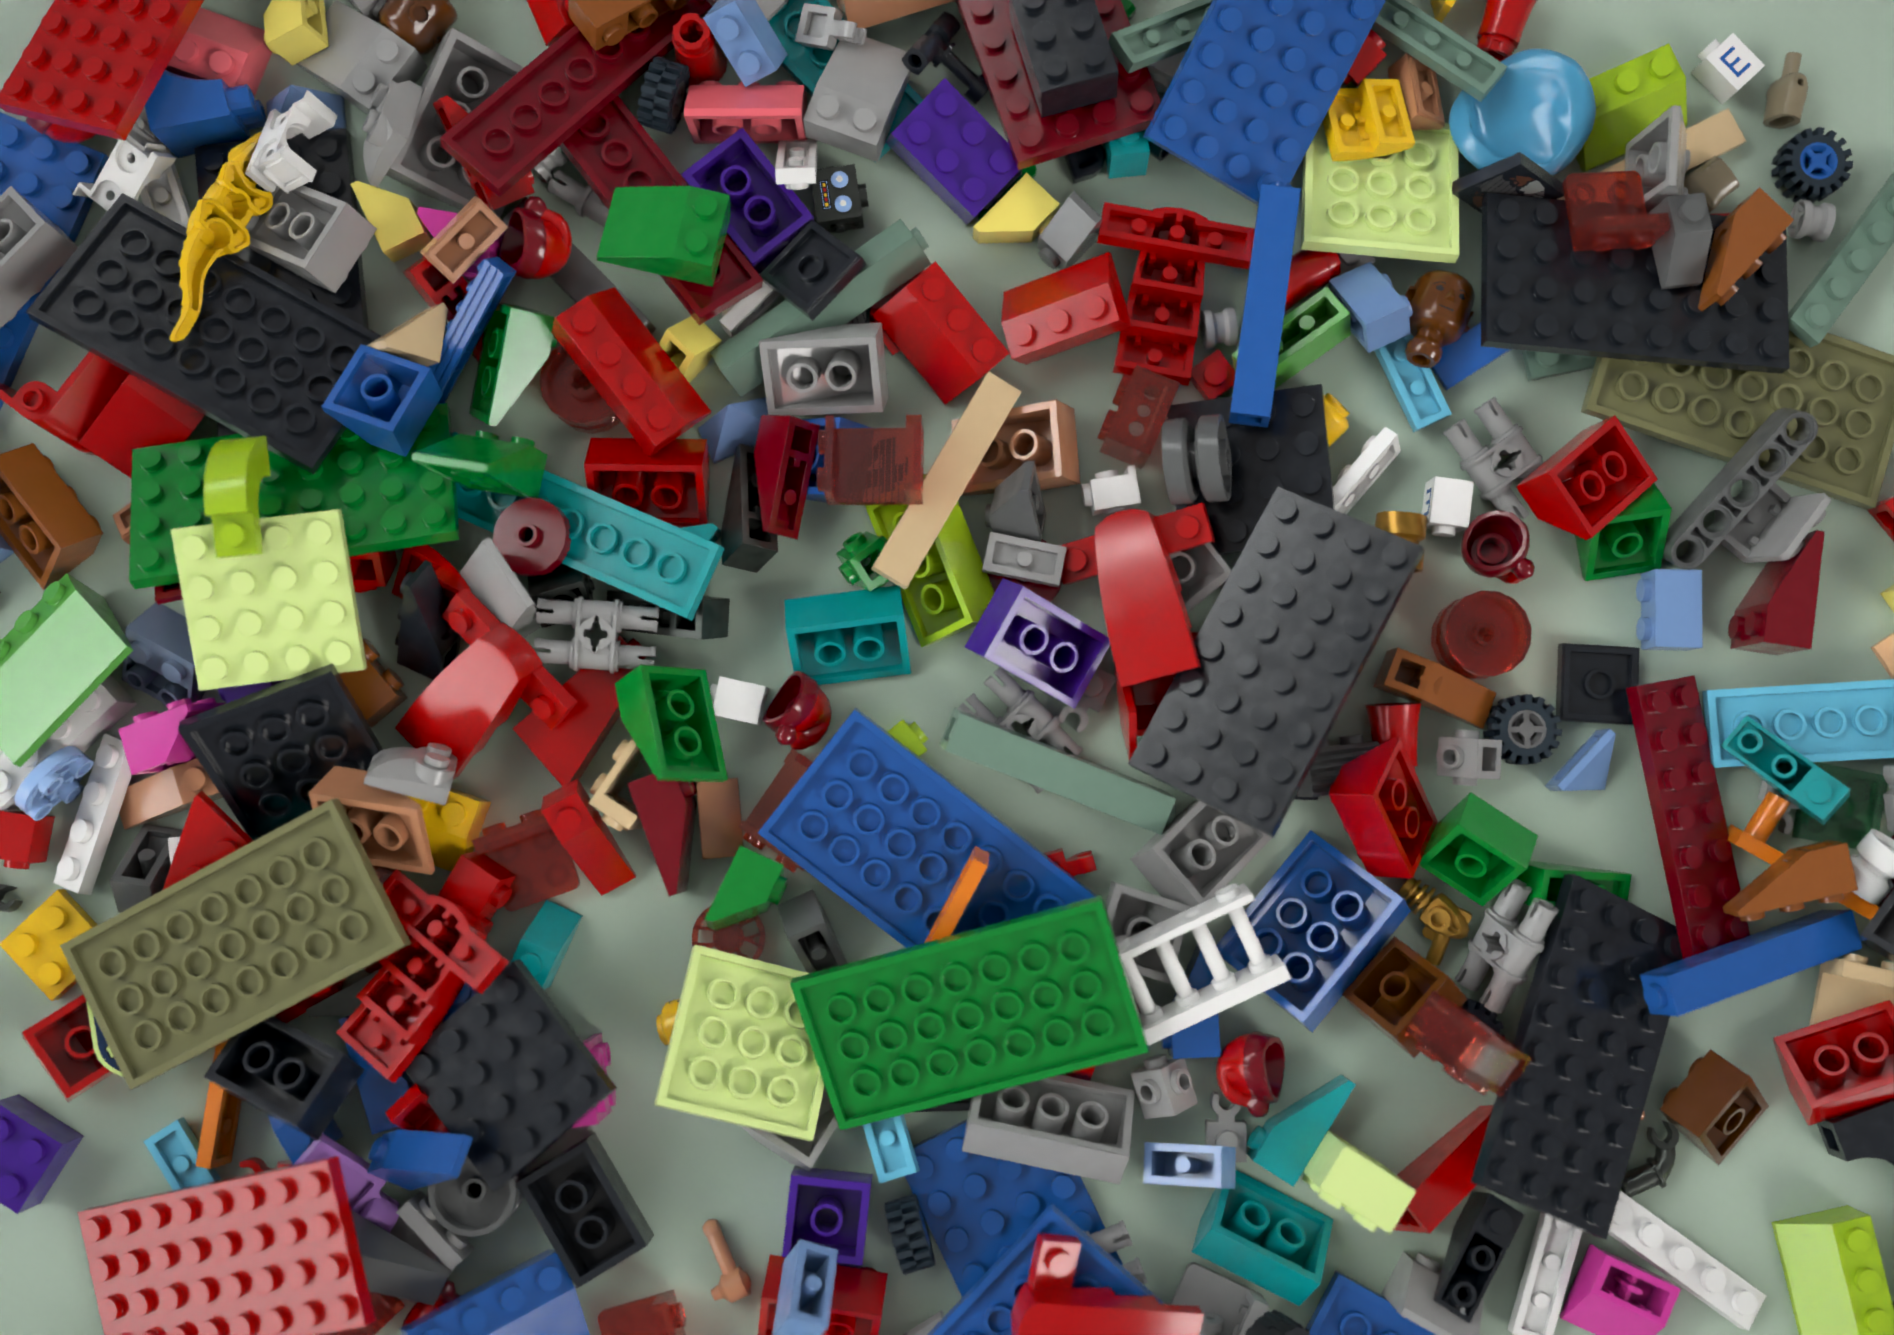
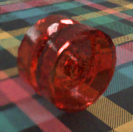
M562 345L554 349L542 366L539 380L542 397L551 411L574 430L590 434L609 431L621 423L593 385L589 389L584 390V387L591 382Z
M1481 590L1450 602L1438 613L1432 626L1431 645L1437 660L1442 666L1468 679L1482 680L1512 671L1524 660L1531 645V625L1526 611L1514 598L1499 591Z

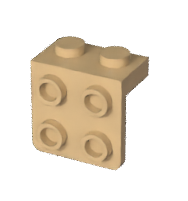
M624 739L612 756L616 763L608 775L604 772L601 773L590 789V793L594 796L589 804L604 813L601 818L603 822L620 832L622 830L642 829L643 827L636 807L618 795L643 758L633 739L630 741Z
M1851 953L1843 955L1842 959L1835 958L1820 965L1809 1026L1890 1000L1894 1006V963L1882 961L1881 968L1869 966V957Z

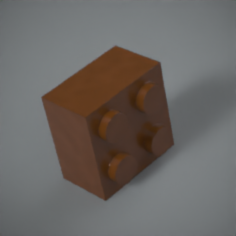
M1395 936L1342 994L1366 1020L1413 1058L1422 1051L1467 1000V997L1449 976Z

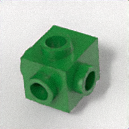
M867 531L855 533L843 542L844 548L836 553L842 563L838 569L851 586L856 584L870 592L889 581L871 570L888 541L883 535L879 537ZM866 558V560L862 564H860V561Z

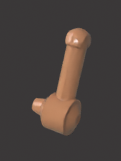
M707 1220L702 1226L703 1232L708 1238L722 1271L719 1283L711 1289V1294L714 1300L725 1299L734 1303L751 1295V1280L749 1275L740 1266H736L718 1220Z

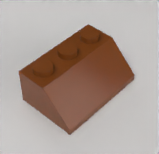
M32 443L0 454V535L44 590L51 583L59 581L66 573L72 571L94 554L103 532L97 519L89 515L78 501L73 488L66 485L56 473L51 460L47 456L42 455L35 444Z

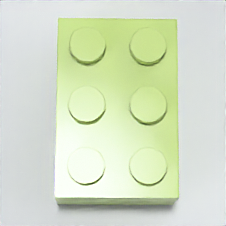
M1330 1130L1327 1131L1303 1171L1305 1174L1302 1180L1309 1184L1310 1188L1318 1193L1321 1199L1338 1210L1343 1206L1344 1210L1352 1215L1355 1221L1372 1232H1375L1377 1227H1380L1391 1234L1416 1193V1190L1389 1168Z

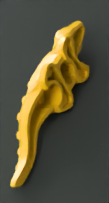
M262 132L254 134L248 140L229 151L228 162L222 165L216 181L209 187L204 197L198 200L196 207L191 212L187 224V238L184 240V247L178 262L181 275L179 286L183 292V299L181 302L182 311L180 318L170 335L172 342L183 340L196 322L202 306L205 276L213 262L218 257L237 253L249 246L251 243L250 235L246 226L252 216L262 215L272 208V193L256 188L257 183L245 174Z

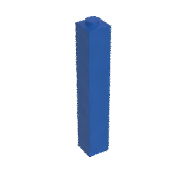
M1272 182L1269 185L1261 184L1228 423L1268 428L1271 417L1301 188H1294L1286 182Z
M1819 910L1640 974L1644 990L1643 995L1650 1014L1678 1017L1857 951L1863 947L1853 910Z

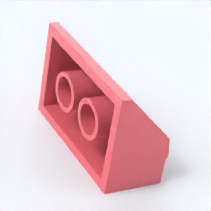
M200 7L165 70L193 79H222L229 88L247 84L255 98L272 51L265 43V30Z
M703 81L700 85H689L684 106V118L694 144H721L742 127L755 144H779V141L807 140L803 122L807 111L805 85H798L793 81H779L776 85H760L758 82H754L747 87L744 86L742 81L738 85H722L717 81Z

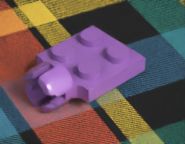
M322 1134L319 1140H315L293 1165L338 1156L350 1209L390 1233L399 1217L396 1213L399 1202L381 1191V1188L387 1181L367 1173L370 1163Z

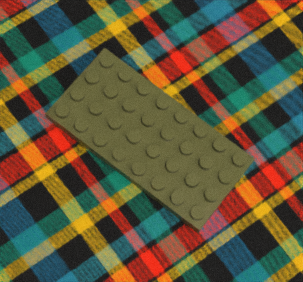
M1789 330L1790 369L1782 374L1597 357L1581 413L1602 420L1615 415L1625 428L1729 462L1776 410L1791 408L1807 412L1817 420V435L1778 480L1816 493H1825L1830 498L1869 510L1876 508L1894 445V355L1830 333L1825 335L1820 344L1809 348ZM1796 418L1787 425L1786 432L1788 437L1794 434L1797 429ZM1768 449L1759 456L1758 463L1760 467L1767 464L1770 458Z
M336 798L327 801L60 945L129 1089L132 1090L411 944L342 803Z

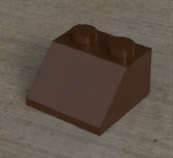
M1710 1049L1704 1057H1700L1692 1063L1688 1076L1679 1087L1669 1090L1664 1097L1660 1110L1669 1123L1673 1124L1680 1133L1719 1165L1769 1105L1749 1075Z

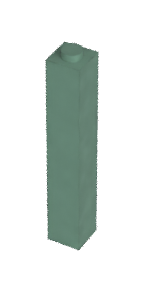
M899 219L855 250L867 265L813 321L787 300H784L710 353L722 374L740 397L764 382L759 348L760 340L847 324L931 265L923 251L929 245L917 227L910 231L904 222Z
M955 707L939 743L945 751L1159 835L1162 834L1165 826L1168 827L1172 823L1176 813V805H1174L1176 798L1164 790Z

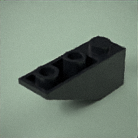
M424 560L415 572H408L401 583L400 593L403 594V602L397 615V619L401 623L400 630L395 639V645L398 646V664L434 680L458 657L461 636L442 617L449 603L431 562Z
M1472 1191L1454 1225L1433 1301L1467 1323H1470L1524 1214L1491 1193Z

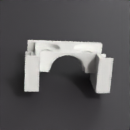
M306 90L304 97L293 103L288 111L281 114L278 110L273 109L269 113L245 174L267 192L271 193L278 186L289 194L290 191L308 182H312L317 170L290 149L287 139H291L300 133L311 139L334 127L338 115L308 90Z
M135 123L125 141L117 139L118 142L95 184L79 182L72 195L90 197L106 211L110 209L122 193L138 201L142 189L152 180L159 179L162 173L173 165L176 158L171 154L163 153L166 146L141 129L138 123Z

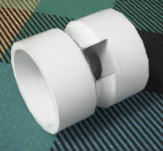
M1871 829L1856 847L1859 855L1853 854L1850 856L1858 890L1852 892L1867 902L1878 905L1894 887L1891 879H1894V839L1876 829Z

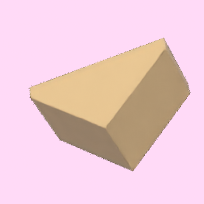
M444 302L427 308L367 346L426 367L440 363L448 308Z

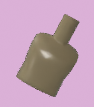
M1789 52L1786 54L1781 78L1774 81L1767 90L1763 124L1767 127L1785 129L1795 126L1801 120L1808 92L1807 78L1804 74L1799 73L1801 53Z
M1716 155L1700 168L1685 176L1684 187L1688 189V194L1705 193L1709 213L1726 196L1740 186L1736 176L1727 164Z

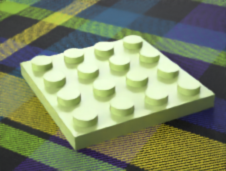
M1322 121L1303 158L1301 250L1456 263L1460 255L1459 198L1452 193V182L1459 179V149L1453 141L1449 123H1445V127L1440 130H1412L1415 145L1401 152L1362 160L1332 161Z
M341 509L259 518L263 547L262 555L216 558L212 524L171 529L199 691L288 680L331 663L335 666L338 673L365 670L367 668Z
M694 945L654 1106L805 1141H813L825 1085L790 985L793 978L810 973Z

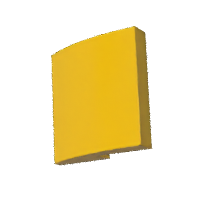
M1363 79L1358 88H1340L1323 120L1332 161L1375 158L1401 152L1415 145L1399 79Z

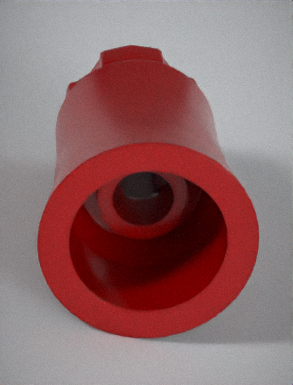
M1487 0L1477 35V47L1500 62L1511 56L1514 49L1518 48L1523 30L1537 0Z
M697 13L682 15L680 21L673 26L672 41L676 52L675 62L689 67L690 77L688 80L690 85H700L703 81H720L728 65L725 53L704 19L700 18Z
M1301 250L1292 255L1284 313L1312 292L1328 284L1330 279L1341 273V261L1337 253Z
M1402 702L1365 705L1372 741H1377L1380 745L1391 738H1400L1415 770V767L1418 766L1417 741L1421 703Z

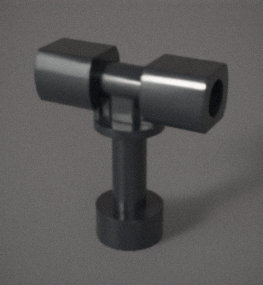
M944 11L926 33L908 50L902 58V62L909 71L916 75H919L930 62L934 64L935 68L942 63L969 88L964 95L976 105L988 91V87L983 74L980 77L977 76L951 51L956 44L954 42L951 43L950 40L961 28V25L952 14Z

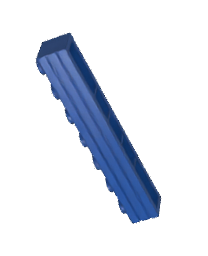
M498 256L483 259L479 263L476 278L468 284L466 288L468 293L456 306L457 313L454 319L450 320L445 327L447 332L443 339L440 363L427 366L431 368L443 393L438 404L446 402L512 278L517 272Z

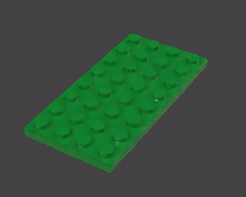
M448 404L436 405L406 457L373 446L348 428L314 475L268 450L271 476L263 477L259 486V518L341 509L349 557L370 552H383L460 540L456 483L412 461L413 452L452 437L451 411ZM232 434L132 449L129 582L134 589L180 583L171 529L212 524V517L205 516L204 478L209 453L215 443L220 440L246 437L241 434Z
M1102 895L795 977L790 983L840 1131L1149 1052V1044Z

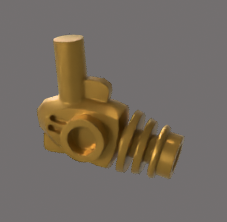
M1413 877V879H1408L1402 885L1397 894L1404 898L1405 901L1408 898L1411 900L1408 903L1409 908L1414 904L1417 905L1412 911L1414 915L1422 909L1419 920L1426 925L1422 930V934L1432 941L1425 959L1431 964L1439 966L1450 939H1463L1468 936L1470 930L1468 924L1473 914L1458 907L1442 892L1432 898L1431 896L1437 889L1433 887L1426 893L1425 891L1429 885L1425 884L1420 888L1421 879L1416 880Z

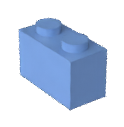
M719 0L703 17L745 87L777 71L788 55L756 0Z
M1371 262L1329 280L1330 291L1351 313L1352 334L1368 353L1410 334L1409 317L1412 316L1413 311L1408 298L1403 294L1399 295L1393 288L1386 273L1381 274Z
M1654 569L1641 573V579L1638 580L1636 586V597L1641 602V617L1636 625L1637 638L1641 640V650L1690 651L1703 648L1702 570Z
M1144 1142V1184L1235 1189L1236 1147Z
M800 1239L783 1261L772 1335H822L827 1330L838 1256L837 1249Z

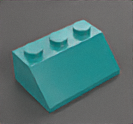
M898 585L874 588L870 592L865 589L784 600L786 634L793 671L804 672L812 677L818 685L912 674L901 588Z
M1235 1170V1189L1215 1188L1200 1219L1192 1252L1300 1306L1321 1284L1334 1219Z

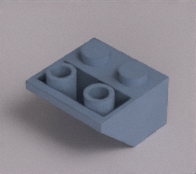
M154 603L126 626L125 636L133 651L123 661L122 680L127 682L132 688L141 690L161 701L165 706L168 703L186 698H191L192 703L199 701L206 690L199 691L187 619L163 604L158 605Z

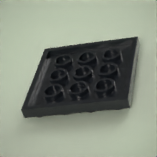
M1322 384L1274 390L1268 428L1228 423L1232 396L1167 406L1168 419L1186 418L1192 425L1194 433L1200 416L1221 413L1224 418L1232 460L1231 498L1229 501L1209 503L1199 488V495L1193 504H1205L1215 542L1211 544L1220 555L1243 551L1277 486L1335 510ZM1192 505L1176 506V510L1183 509Z
M332 663L183 719L178 727L179 732L237 820L254 841L313 810L308 793L334 766L368 771L373 755L384 750Z
M521 959L512 961L499 973L483 994L477 992L440 1025L405 1070L414 1084L416 1083L429 1097L428 1103L451 1134H464L473 1138L467 1156L493 1192L504 1187L617 1089Z

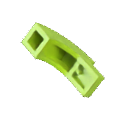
M266 436L220 440L215 443L209 453L204 478L205 516L212 517L216 558L263 554L258 492L262 478L271 476Z

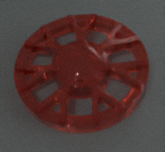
M711 906L705 909L697 918L692 931V946H706L711 949L715 946L719 951L731 954L736 952L739 956L750 958L740 951L744 941H747L758 947L751 959L758 960L765 947L766 934L762 920L758 915L749 920L741 921L738 925L735 923L717 931L701 926ZM755 921L759 933L745 937L742 927ZM699 930L713 931V942H698ZM759 936V944L753 941L755 937Z

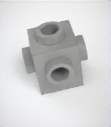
M1455 730V737L1439 736L1436 753L1438 763L1437 776L1453 777V784L1477 786V779H1500L1502 740L1479 739L1480 731Z
M1166 1054L1155 1055L1144 1060V1067L1130 1073L1144 1119L1176 1116L1198 1103L1185 1059H1168Z

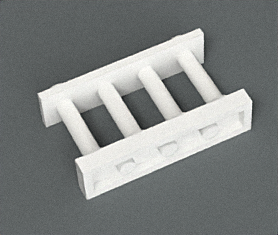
M1244 883L1239 886L1237 884L1226 885L1216 891L1215 897L1130 937H1127V935L1115 937L1134 999L1141 1012L1139 1016L1149 1045L1291 979L1285 964L1278 955L1270 956L1265 954L1243 908L1244 905L1255 900L1253 894ZM1227 913L1250 959L1248 967L1235 973L1228 971L1206 924ZM1192 930L1213 975L1212 984L1199 990L1191 988L1169 941ZM1154 947L1177 994L1175 1001L1163 1007L1154 1004L1133 957Z

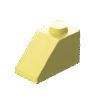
M272 0L263 14L264 40L267 47L274 54L280 55L293 66L329 47L324 0Z
M1026 173L973 226V239L977 243H1031L1039 234L1041 235L1058 212L1060 203Z
M360 181L351 183L367 220L377 228L374 235L382 252L393 263L422 250L433 239L429 230L417 215L418 208L409 198Z
M690 316L668 328L659 345L690 383L707 366L712 358L710 352L716 349L722 340L706 324L698 325L693 317Z

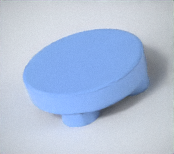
M67 746L52 753L41 761L23 780L15 795L16 806L35 821H39L48 815L59 802L71 803L83 791L84 787L79 782L92 768L93 760L76 746Z

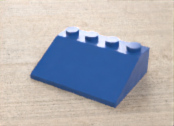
M1310 830L1254 898L1255 900L1245 909L1264 953L1270 956L1277 954L1285 964L1291 977L1290 980L1263 993L1309 1031L1313 1032L1343 996L1344 991L1360 975L1411 912L1406 901ZM1232 925L1216 946L1222 959L1235 970L1240 971L1248 967L1250 959L1234 925Z
M552 1249L534 1256L399 1328L401 1335H590L572 1279L556 1251Z

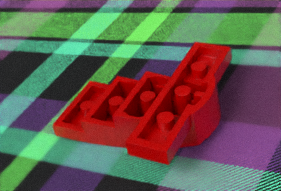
M1104 202L1097 243L1140 251L1126 302L1132 327L1120 331L1112 373L1188 386L1191 379L1195 344L1198 338L1200 306L1204 296L1205 262L1249 270L1255 228L1209 221L1208 218L1183 208L1163 207L1147 210Z
M1204 503L1159 516L1138 509L1118 511L1104 518L1095 527V535L1059 545L1067 547L1061 574L1063 585L1073 584L1097 576L1099 578L1104 616L1121 688L1201 667L1190 631L1192 626L1180 592L1183 590L1170 555L1215 542Z
M467 587L454 596L442 617L470 646L428 685L395 727L415 749L427 747L428 743H439L452 749L451 754L458 759L453 780L461 774L471 758L485 747L496 728L508 720L520 698L551 730L562 723L577 704V700L545 669L536 651L527 640L508 625L501 623Z
M397 869L382 886L411 944L378 961L383 967L356 995L362 1003L336 1032L379 1073L393 1083L399 1079L427 1043L457 998L465 982L474 990L483 994L509 963L506 958L485 942L487 934L482 922L474 912L445 898L432 894L428 895Z
M1038 1233L1028 1280L1019 1291L1012 1308V1335H1200L1204 1313L1198 1306L1160 1304L1155 1296L1116 1295L1110 1287L1072 1288L1081 1242L1076 1236Z

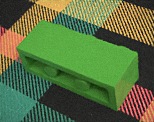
M1327 286L1284 316L1274 389L1351 335V313ZM1238 350L1232 353L1234 370H1236Z

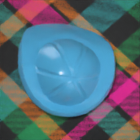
M1527 49L1501 61V63L1507 66L1505 74L1482 102L1462 90L1451 108L1449 127L1453 141L1461 154L1479 170L1521 152L1554 176L1574 160L1592 131L1596 115L1595 96L1591 83L1582 67L1574 59L1556 51Z

